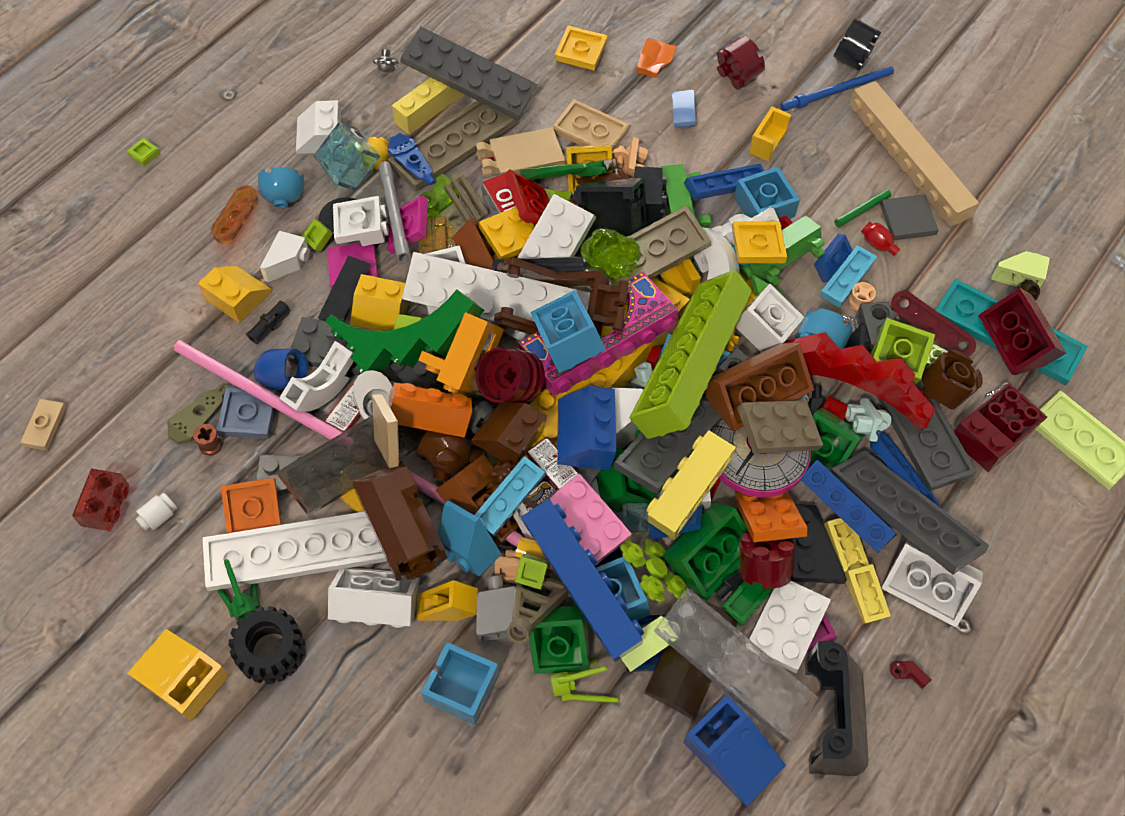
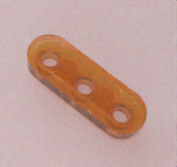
M244 185L238 187L212 225L211 232L218 243L225 244L233 241L256 206L258 196L252 186Z

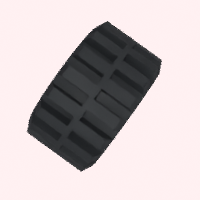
M268 606V610L265 611L263 607L256 608V613H252L250 610L245 613L247 618L244 620L238 619L236 622L238 625L237 629L232 628L230 634L234 639H229L228 645L231 648L229 652L235 664L248 679L252 678L254 682L260 684L262 680L266 684H273V679L276 678L278 682L284 680L283 675L288 673L291 676L295 673L292 668L301 665L302 661L299 657L305 655L303 645L306 644L295 619L288 615L285 610L280 608L277 612L275 607ZM268 634L282 636L281 645L273 654L265 657L253 655L256 643L263 636Z

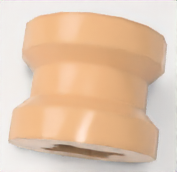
M866 282L855 284L848 299L849 306L858 312L860 304L872 303L876 296L875 288Z

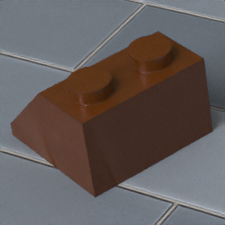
M499 403L474 436L472 443L504 462L509 461L511 464H518L526 456V451L534 445L542 434L547 416L526 403Z

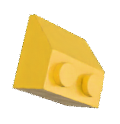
M609 144L565 147V164L589 163L590 161L612 159V146ZM573 174L567 175L568 192H571V195L574 194L576 186L579 185L576 182V178H580ZM594 175V176H589V177L592 178V179H594L595 177H597V176H599V175Z
M238 266L215 267L198 283L204 299L238 323L242 322L272 292L271 288Z
M361 274L354 292L350 326L378 331L394 330L398 314L405 315L409 301L402 299L406 283Z

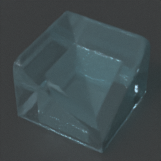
M648 503L622 505L621 521L630 532L649 531L650 523L648 522V512L646 511L649 506Z

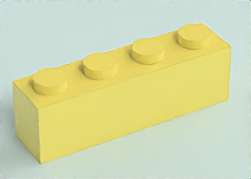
M430 77L392 105L394 123L410 135L461 97L463 93Z
M709 430L704 437L700 435L692 446L694 451L690 457L685 456L677 467L679 472L674 479L672 477L667 479L662 487L663 494L659 499L654 498L646 510L648 512V522L674 540L735 455V446Z

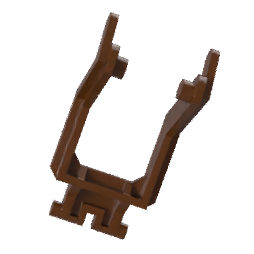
M510 257L497 265L498 271L507 272V276L511 278H519V275H523L541 282L563 287L590 286L587 313L599 336L601 337L603 326H613L612 330L622 331L625 308L619 307V305L626 304L629 287L628 281L620 280L618 286H609V279L599 270L558 273L514 257ZM502 307L501 312L494 314V322L491 323L504 330L510 328L529 335L539 331L534 321L513 315L514 309L510 307Z

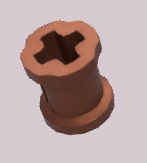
M210 424L198 426L193 433V437L199 445L200 451L204 455L209 456L220 452L222 441L217 436L216 429Z

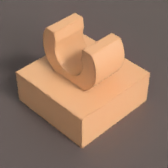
M506 550L505 557L500 556L495 561L494 576H502L505 583L516 584L514 581L520 559L515 557L516 551Z

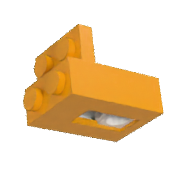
M465 312L446 359L422 351L418 361L427 364L425 369L439 374L437 380L444 383V389L465 396L468 393L477 395L479 389L476 383V368L479 360L487 351L497 348L504 329Z

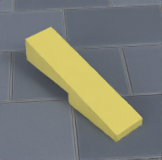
M841 518L824 523L847 579L846 584L863 623L866 624L890 617L891 615L874 566L868 563L859 535Z

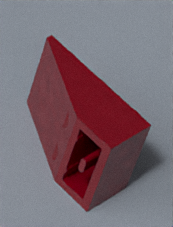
M1008 383L961 421L954 432L965 452L983 469L989 472L1043 423L1047 416Z

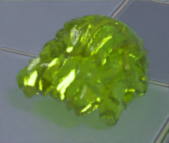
M603 228L592 232V237L583 243L581 255L586 258V261L592 267L606 271L609 277L618 281L620 277H629L631 272H634L633 268L637 266L635 261L640 260V246L635 242L634 238L625 237L615 230Z

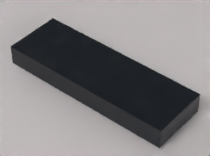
M348 255L318 316L319 320L326 321L330 314L344 321L346 320L353 305L354 292L361 274H368L371 268L370 263Z

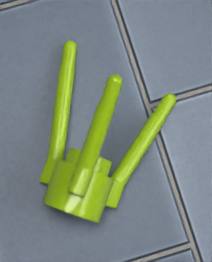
M591 660L590 667L596 665L598 660ZM607 666L581 672H557L550 675L554 697L561 696L562 702L569 700L619 702L618 697L571 693V691L576 690L574 680L607 671Z

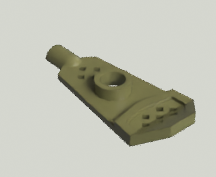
M222 383L216 390H208L167 420L169 438L178 445L192 441L195 429L205 424L223 403L222 396L225 394V389L228 386ZM199 410L205 411L201 416L196 415Z

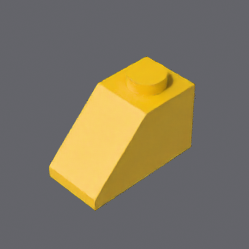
M452 580L417 594L416 620L460 621L477 615L478 588Z

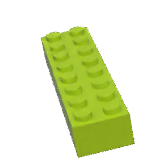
M736 269L698 284L629 417L647 439L657 436L662 437L678 430H685L691 424L692 416L700 405L701 397L708 388L710 378L717 369L720 357L725 352V347L733 335L732 332L740 320V315L747 305L748 298L752 292Z

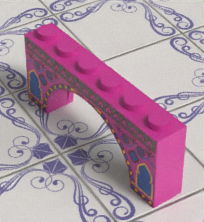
M644 272L627 280L629 287L626 302L629 306V311L624 319L622 331H613L601 338L606 350L599 353L596 357L589 358L575 365L572 369L559 373L539 331L518 342L520 350H528L536 354L541 360L545 370L544 386L553 397L567 392L575 384L589 379L597 371L611 366L614 361L623 356L630 355L638 347L652 342L655 337L664 332L671 331L678 325V309Z

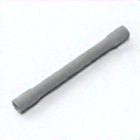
M383 161L378 165L381 182L383 183L394 238L396 259L400 263H406L411 259L404 233L394 185L392 165L387 161Z

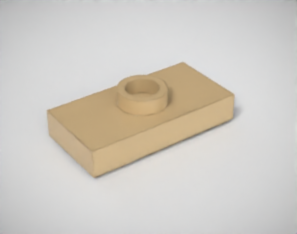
M40 399L20 443L22 446L48 451L67 408L65 404Z

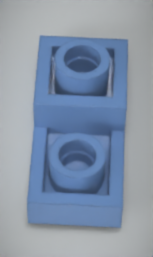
M694 90L672 92L674 127L688 128L691 125H696Z

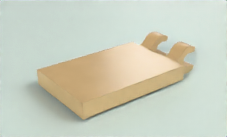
M553 127L489 139V144L485 142L476 144V154L478 160H481L483 166L481 170L484 177L494 174L500 175L509 169L520 174V169L565 164V159Z

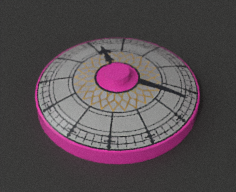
M721 419L712 431L736 447L733 459L719 479L739 493L753 497L781 495L793 489L801 481L800 479L809 466L811 451L753 454L744 426L733 431Z

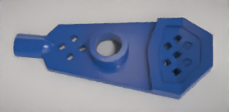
M402 133L390 137L388 153L417 179H424L429 186L437 182L431 176L433 170L417 148L413 138Z

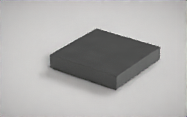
M925 194L882 199L880 206L889 232L893 235L894 240L937 235L939 230Z

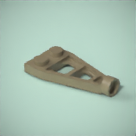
M547 569L542 588L552 591L547 597L529 591V586L516 582L512 621L507 629V635L513 642L525 643L532 630L568 597L569 592L554 570ZM523 602L538 606L540 609L536 612L524 608L522 605ZM516 627L522 628L525 632L518 631Z

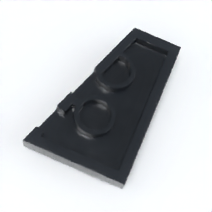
M795 504L807 526V537L790 538L795 544L794 574L791 576V581L845 584L847 579L816 505Z

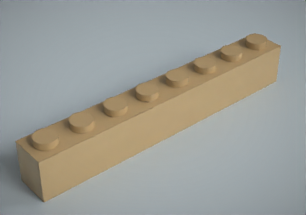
M874 81L854 89L849 104L851 109L857 113L864 125L871 130L876 139L888 151V154L900 165L901 170L909 176L915 187L923 195H926L928 202L933 205L940 217L950 227L972 218L979 202L880 85Z

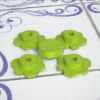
M649 539L644 541V551L650 558L648 560H645L643 557L642 549L631 541L627 540L620 545L623 557L628 563H632L636 568L646 564V568L651 576L643 575L640 586L644 592L648 593L651 600L656 599L660 603L665 600L663 595L665 591L658 579H663V582L667 585V590L674 594L677 599L682 600L688 594L685 589V582L680 576L674 575L671 572L667 574L666 560L663 557L666 551L660 543L652 542Z

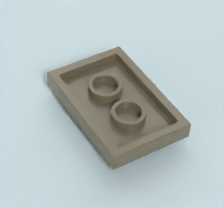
M806 400L744 402L737 407L753 454L819 450L823 446Z

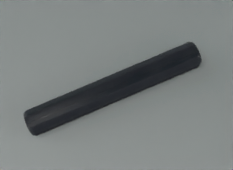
M585 257L517 258L555 272L586 271L587 268ZM494 259L492 269L498 271L497 265L506 259Z

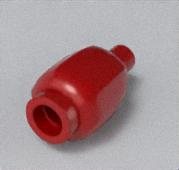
M869 221L861 230L864 240L876 250L888 251L893 256L900 251V248L894 244L893 235L881 224H872Z

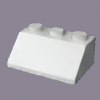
M906 538L881 589L957 628L982 584L983 572L967 565L952 575Z
M353 567L339 569L328 589V619L336 620L340 623L353 621L363 622L366 625L388 624L395 628L410 626L415 615L420 577L407 580L405 576H401V580L396 581L392 571Z

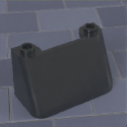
M643 178L583 183L576 186L574 202L578 203L580 208H584V210L596 216L595 221L585 236L587 252L583 257L586 259L647 227L646 190Z
M817 641L805 660V675L816 677L820 682L821 690H834L836 729L829 730L823 736L821 753L809 758V774L858 776L865 771L869 761L863 672L843 646L835 642Z

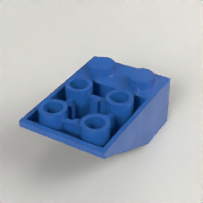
M728 695L686 735L683 742L746 807L786 766L749 716Z

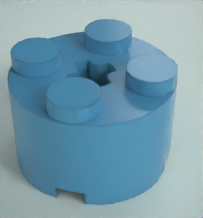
M819 308L817 312H812L811 309L807 311L795 338L826 333L839 349H843L852 333V326L849 324L847 327L843 323L844 318L835 312Z

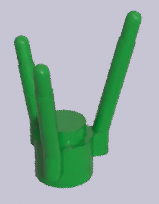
M225 559L224 564L235 594L232 597L233 602H231L224 589L217 591L226 604L230 616L235 617L237 621L239 618L244 620L247 618L245 613L250 610L252 613H256V608L260 607L257 583L251 584V596L247 592L241 593L230 561Z

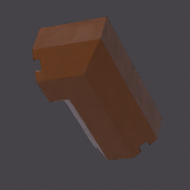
M400 461L397 467H386L352 481L355 493L396 581H400L401 576H405L407 580L416 579L433 571L437 567L435 562L439 558L441 562L446 559L445 548L421 498L416 499L418 497V489L403 461Z

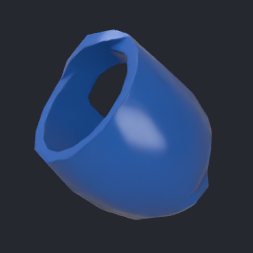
M271 349L262 353L257 359L254 366V378L259 383L274 390H284L292 377L305 378L308 373L309 362L305 354L297 349ZM289 355H292L297 360L298 370L295 376L287 377L286 361Z

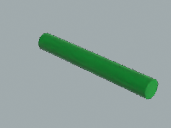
M886 189L835 219V225L840 228L880 204L882 199L890 198L891 192Z

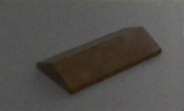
M689 597L673 629L678 639L664 649L644 693L695 720L738 622L717 605Z

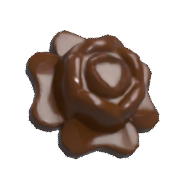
M509 461L498 462L494 467V471L489 473V476L492 478V484L495 486L500 485L517 464H511Z

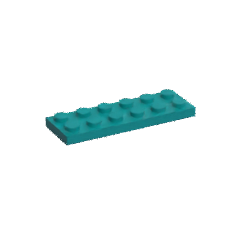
M955 278L936 311L973 338L998 350L978 315L999 302V300ZM1052 328L1066 354L1047 366L1035 370L1066 386L1088 346Z

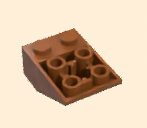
M483 454L442 484L436 491L445 503L450 501L475 515L499 485L495 486L492 484V478L489 476V473L494 471V467ZM512 515L495 536L490 534L493 540L501 543L519 527L514 516Z

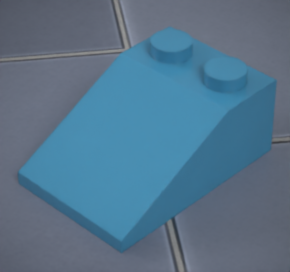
M576 290L530 312L559 373L572 369L575 365L589 358H594L606 350Z

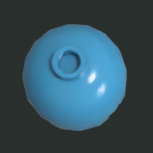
M272 168L270 173H265V169L258 172L259 192L265 200L273 203L274 207L287 208L288 204L296 202L303 194L304 174L302 173L301 176H298L297 170L289 168Z

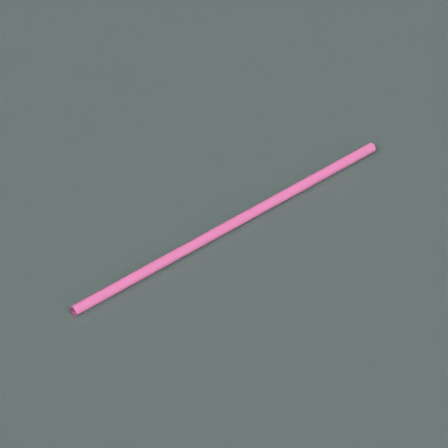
M179 340L174 345L175 352L380 469L388 467L383 455L306 411H296L279 399L280 396L185 342ZM409 471L418 491L443 505L445 504L436 491L439 488L438 486ZM513 531L504 540L517 547L520 537L525 538V536L517 531Z

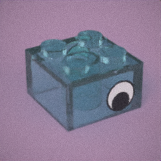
M341 121L337 123L313 155L336 185L355 190L380 158L377 151L356 127Z

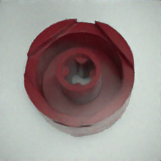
M742 36L736 38L717 52L719 63L717 71L720 76H727L731 80L733 87L739 89L765 70V61L763 56L759 58L756 52L759 50L757 45L750 38Z
M744 533L741 536L739 573L741 578L752 586L753 582L760 583L762 588L766 589L787 585L790 582V577L794 574V542L790 538L753 542L750 534Z

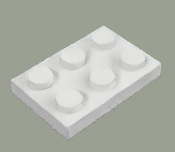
M792 581L785 586L774 588L746 645V649L797 674L831 599Z

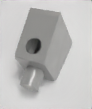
M502 576L487 578L488 591H482L477 594L476 633L478 644L509 639L507 629L512 621L516 587L504 588ZM516 627L518 631L525 632L522 628Z

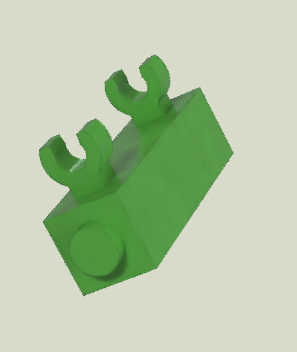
M683 164L661 166L663 168L662 177H667L666 191H662L665 192L666 216L687 205L695 217L691 196L684 181L687 177L700 175V172H692L686 175ZM702 215L696 218L701 227L710 229L709 225L712 223L710 215Z
M805 215L782 230L787 253L786 263H750L749 266L740 265V273L746 280H751V276L755 275L763 281L767 280L774 287L781 282L777 277L781 269L808 252H811L816 258L825 254V251L821 249L825 245L821 236V226Z

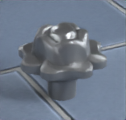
M381 49V56L373 60V63L377 64L378 70L392 71L394 65L398 64V61L390 56V50Z

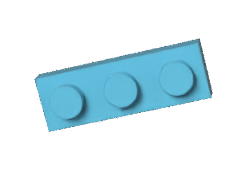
M857 245L822 289L820 297L840 308L851 294L854 285L862 280L875 263L877 256Z
M524 456L477 511L475 516L480 518L492 536L498 533L544 478L545 472Z

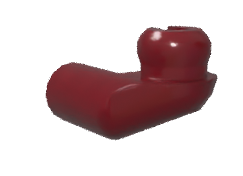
M895 661L890 666V673L894 678L912 679L921 689L932 681L913 661Z

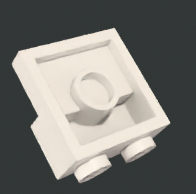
M379 196L333 204L334 239L336 244L360 240L362 246L385 242V236L389 235L388 224L384 221V219L388 218L386 205L381 204Z

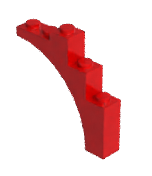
M826 333L785 340L784 343H800L809 375L836 379L863 389L893 406L918 429L927 428L936 409L912 382L915 373L902 358L877 362L863 345L839 349Z

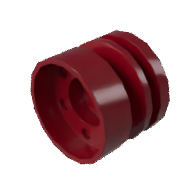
M493 348L487 351L479 360L476 368V383L481 394L492 402L527 403L534 400L540 394L545 383V370L537 355L528 350Z

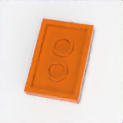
M735 492V503L753 542L807 537V526L788 492L773 497H753Z

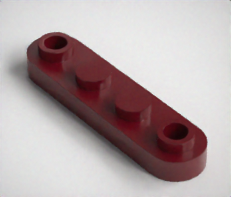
M900 291L893 296L891 301L893 310L918 329L935 334L934 340L944 348L960 351L968 357L975 352L976 342L971 335L912 293ZM903 300L909 301V305L906 308H902L900 303ZM961 342L968 343V348L966 350L959 349V344Z

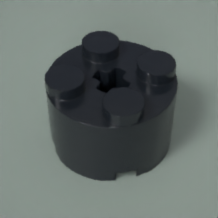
M854 19L847 29L843 40L840 41L833 57L860 71L865 62L863 57L866 58L870 55L874 48V45L871 43H876L881 32L860 20Z

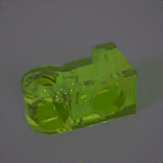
M442 173L435 178L436 185L430 191L420 194V196L423 195L428 199L427 218L429 219L438 216L453 204L443 189L452 181ZM452 187L453 191L459 199L458 192L456 191L455 187Z

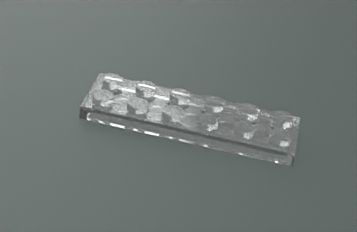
M689 588L684 590L654 629L657 635L785 743L793 739L819 698Z

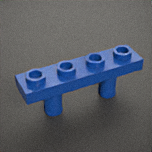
M818 460L800 479L877 553L897 535Z

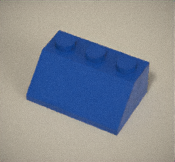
M587 386L559 398L557 465L610 470L616 454L615 389Z

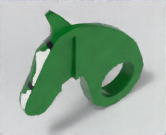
M616 158L590 161L589 163L520 169V175L530 180L562 177L570 174L577 177L602 175L615 168Z

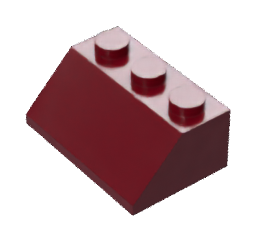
M1021 288L978 315L1012 375L1045 367L1066 354L1065 349L1033 296Z

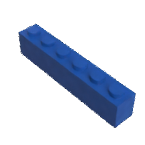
M548 499L521 516L524 525L614 663L642 645L643 639L641 636L645 634L636 619L630 621L625 613L629 610L620 595L616 598L609 589L613 586L604 572L598 573L594 567L597 563L595 557L589 549L583 550L579 544L582 540L574 526L569 528L563 520L567 516L559 504L553 505L551 500Z

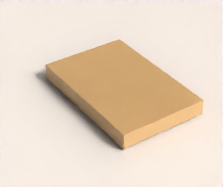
M575 99L572 100L552 126L556 135L580 146L609 144L612 146V151L616 149L630 129L629 124Z

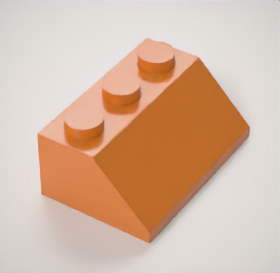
M394 383L389 393L388 405L396 417L398 425L465 438L472 414V398L458 393H444L434 388H419L409 383Z

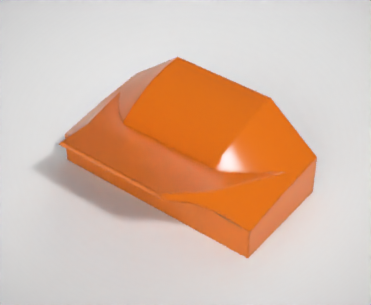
M647 38L640 54L637 73L657 78L660 69L666 64L671 63L677 46Z

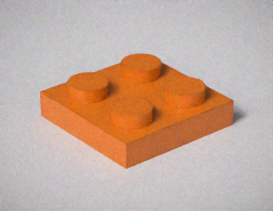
M275 478L220 486L227 534L282 525Z

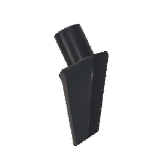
M813 386L812 398L808 402L812 416L826 402V399L822 398L821 386Z
M739 571L723 578V584L714 593L722 600L730 591L735 592L744 582Z

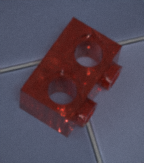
M91 468L72 514L73 518L82 527L111 531L114 523L120 517V507L123 499H126L128 496V482L121 473ZM112 486L109 490L104 491L107 487ZM103 509L101 513L95 515L97 511Z

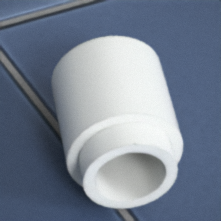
M162 493L160 496L155 495L136 511L139 516L135 520L145 531L149 528L155 531L174 515L173 512L177 507L165 493Z

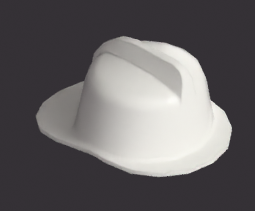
M374 370L365 371L360 374L353 386L354 398L360 415L372 427H374L372 395L382 394L388 403L389 393L392 388L388 378L381 372Z

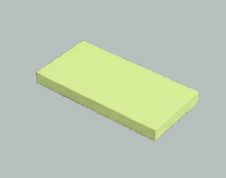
M1060 390L1040 409L1047 416V419L1035 430L1105 488L1110 490L1124 476L1125 441Z

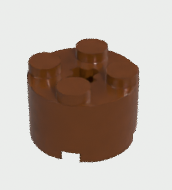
M949 350L938 356L923 371V393L927 398L935 399L940 404L954 410L982 386V374L979 369L974 370L971 366L973 361L967 355L957 350Z

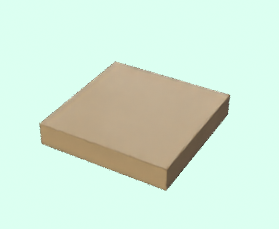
M382 394L372 395L374 440L388 467H397L399 464L398 421Z

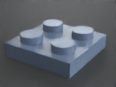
M226 387L216 430L218 436L269 439L275 408L240 388ZM269 390L277 395L276 390Z

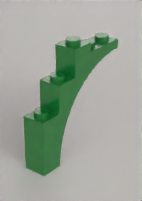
M456 289L448 300L430 315L416 323L399 329L388 331L362 330L350 326L344 320L332 314L329 315L325 322L332 328L330 332L340 340L344 338L348 342L346 347L354 352L350 358L357 363L355 368L363 373L374 370L383 373L391 361L401 367L405 364L413 368L417 364L422 351L426 352L427 350L435 356L440 354L446 357L465 312L479 318L485 310L467 295Z

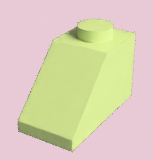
M1025 251L999 262L991 276V280L1019 287L1026 280H1032L1041 287L1046 279L1050 258Z

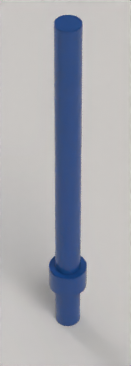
M892 66L807 95L804 93L797 95L794 99L781 103L780 108L782 111H787L796 107L798 109L805 107L810 102L894 74V69Z

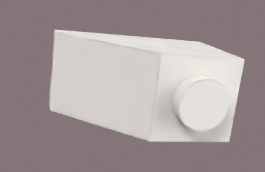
M282 231L278 232L260 266L264 281L271 282L301 269L303 263L308 260L310 255V249L304 237Z

